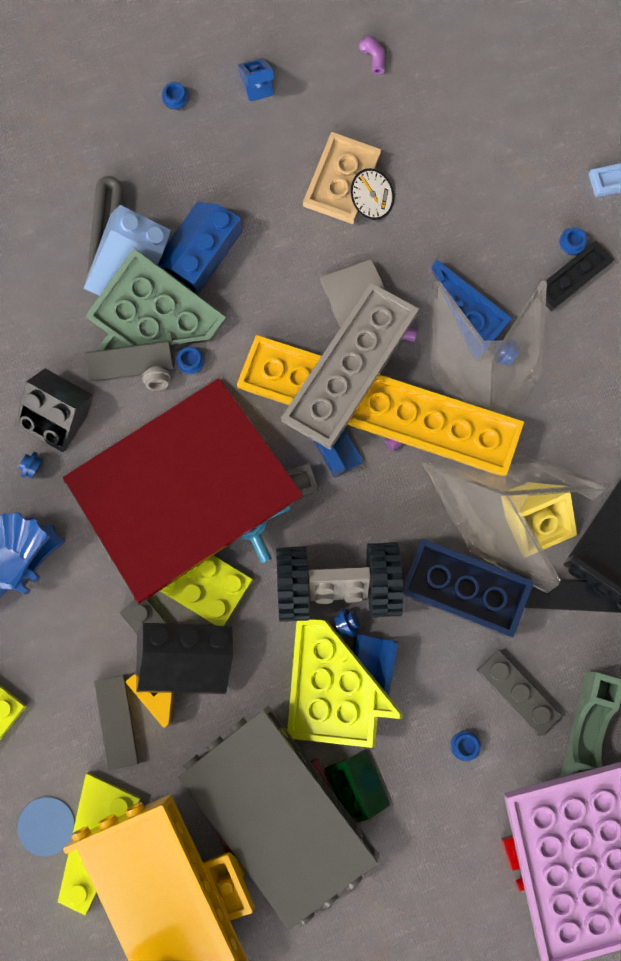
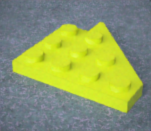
M310 619L309 621H297L287 731L293 739L370 748L376 747L378 717L403 719V713L328 621Z

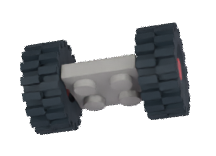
M368 543L366 549L367 567L309 570V577L307 573L306 546L276 548L279 622L309 621V601H315L317 604H329L333 600L357 603L362 601V599H367V596L371 618L401 616L403 612V579L398 543Z

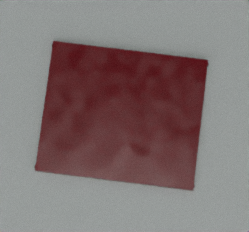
M219 378L63 476L64 483L69 487L132 592L134 600L139 604L303 497L302 491L295 485L224 386L223 381Z

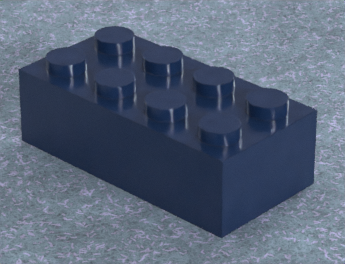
M421 538L403 585V596L508 638H513L534 581Z

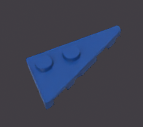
M436 260L431 269L474 358L478 361L510 323L512 318L439 260Z

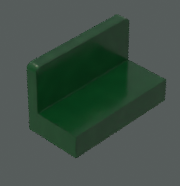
M362 750L348 759L333 763L325 768L336 796L356 823L369 820L390 806L388 797L367 750Z

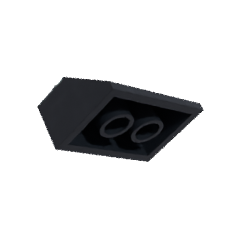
M143 622L137 633L136 692L226 694L233 658L232 626Z

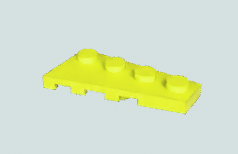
M89 772L86 773L73 833L85 826H88L89 829L99 826V821L112 814H115L116 817L126 814L125 810L139 803L141 797ZM76 849L68 853L58 903L86 915L97 892Z

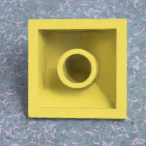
M527 485L502 496L506 518L525 557L577 536L571 493L568 489Z

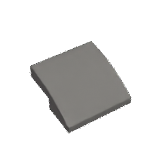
M372 260L320 277L321 285L331 303L332 312L340 328L370 283L385 290Z

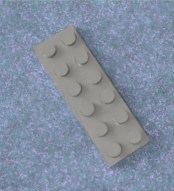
M370 283L281 417V421L331 450L419 314V308Z

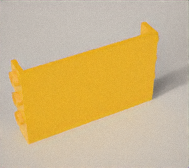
M171 794L145 806L142 802H139L125 810L126 814L120 817L112 814L99 821V826L89 829L88 826H85L71 834L72 839L63 850L67 854L77 849L128 961H249Z

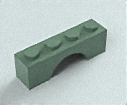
M585 672L560 778L603 767L601 760L603 739L611 718L619 710L621 679L598 672Z

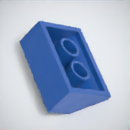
M197 202L165 246L158 265L196 294H199L242 233L241 218L219 204Z

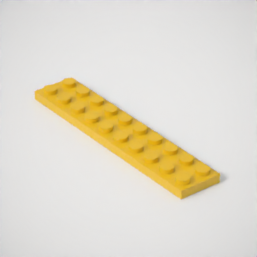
M256 335L238 379L237 388L290 405L322 356ZM379 375L347 425L506 477L524 421Z

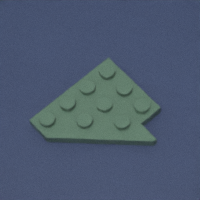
M134 247L85 317L108 333L97 348V350L168 340L170 345L208 340L224 321L226 315Z

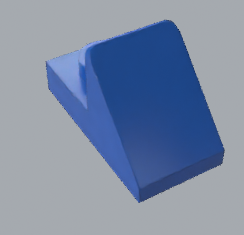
M263 58L238 64L249 101L270 97L274 94L271 82L274 79L273 70Z

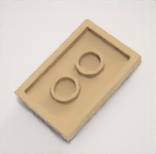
M331 132L303 200V207L354 224L358 211L351 199V183L355 175L361 170L376 168L382 149Z

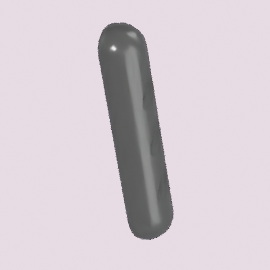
M112 176L102 177L96 184L88 272L92 266L110 214L122 202V184Z

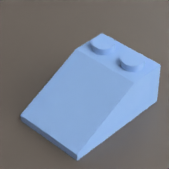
M119 205L110 214L83 289L100 296L134 247L158 264L171 230Z

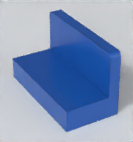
M346 429L343 430L331 450L314 441L334 478L363 462Z
M357 634L354 654L389 696L398 642Z

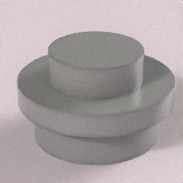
M160 366L150 367L142 374L143 383L146 384L147 389L152 391H160L167 388L168 382L171 379L170 372Z

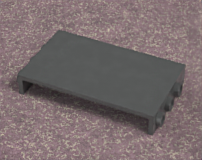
M267 706L248 722L243 717L229 728L233 734L225 740L219 736L206 747L209 753L200 758L196 754L183 765L186 771L178 776V778L290 930L297 924L300 927L307 924L315 916L313 912L320 906L327 908L332 905L339 897L337 893L345 887L350 890L358 885L363 879L361 875L377 864L380 853L271 708Z

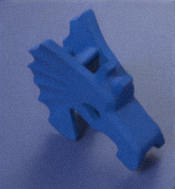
M19 512L15 514L4 513L0 516V598L9 589L29 594L31 590L26 587L27 582L30 579L33 582H38L41 579L36 570L54 550L65 543V539L56 533L54 525H40L39 521L35 518H24Z

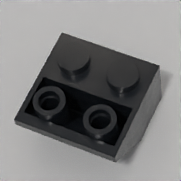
M44 368L26 381L15 426L55 449L64 452L86 419L93 394Z

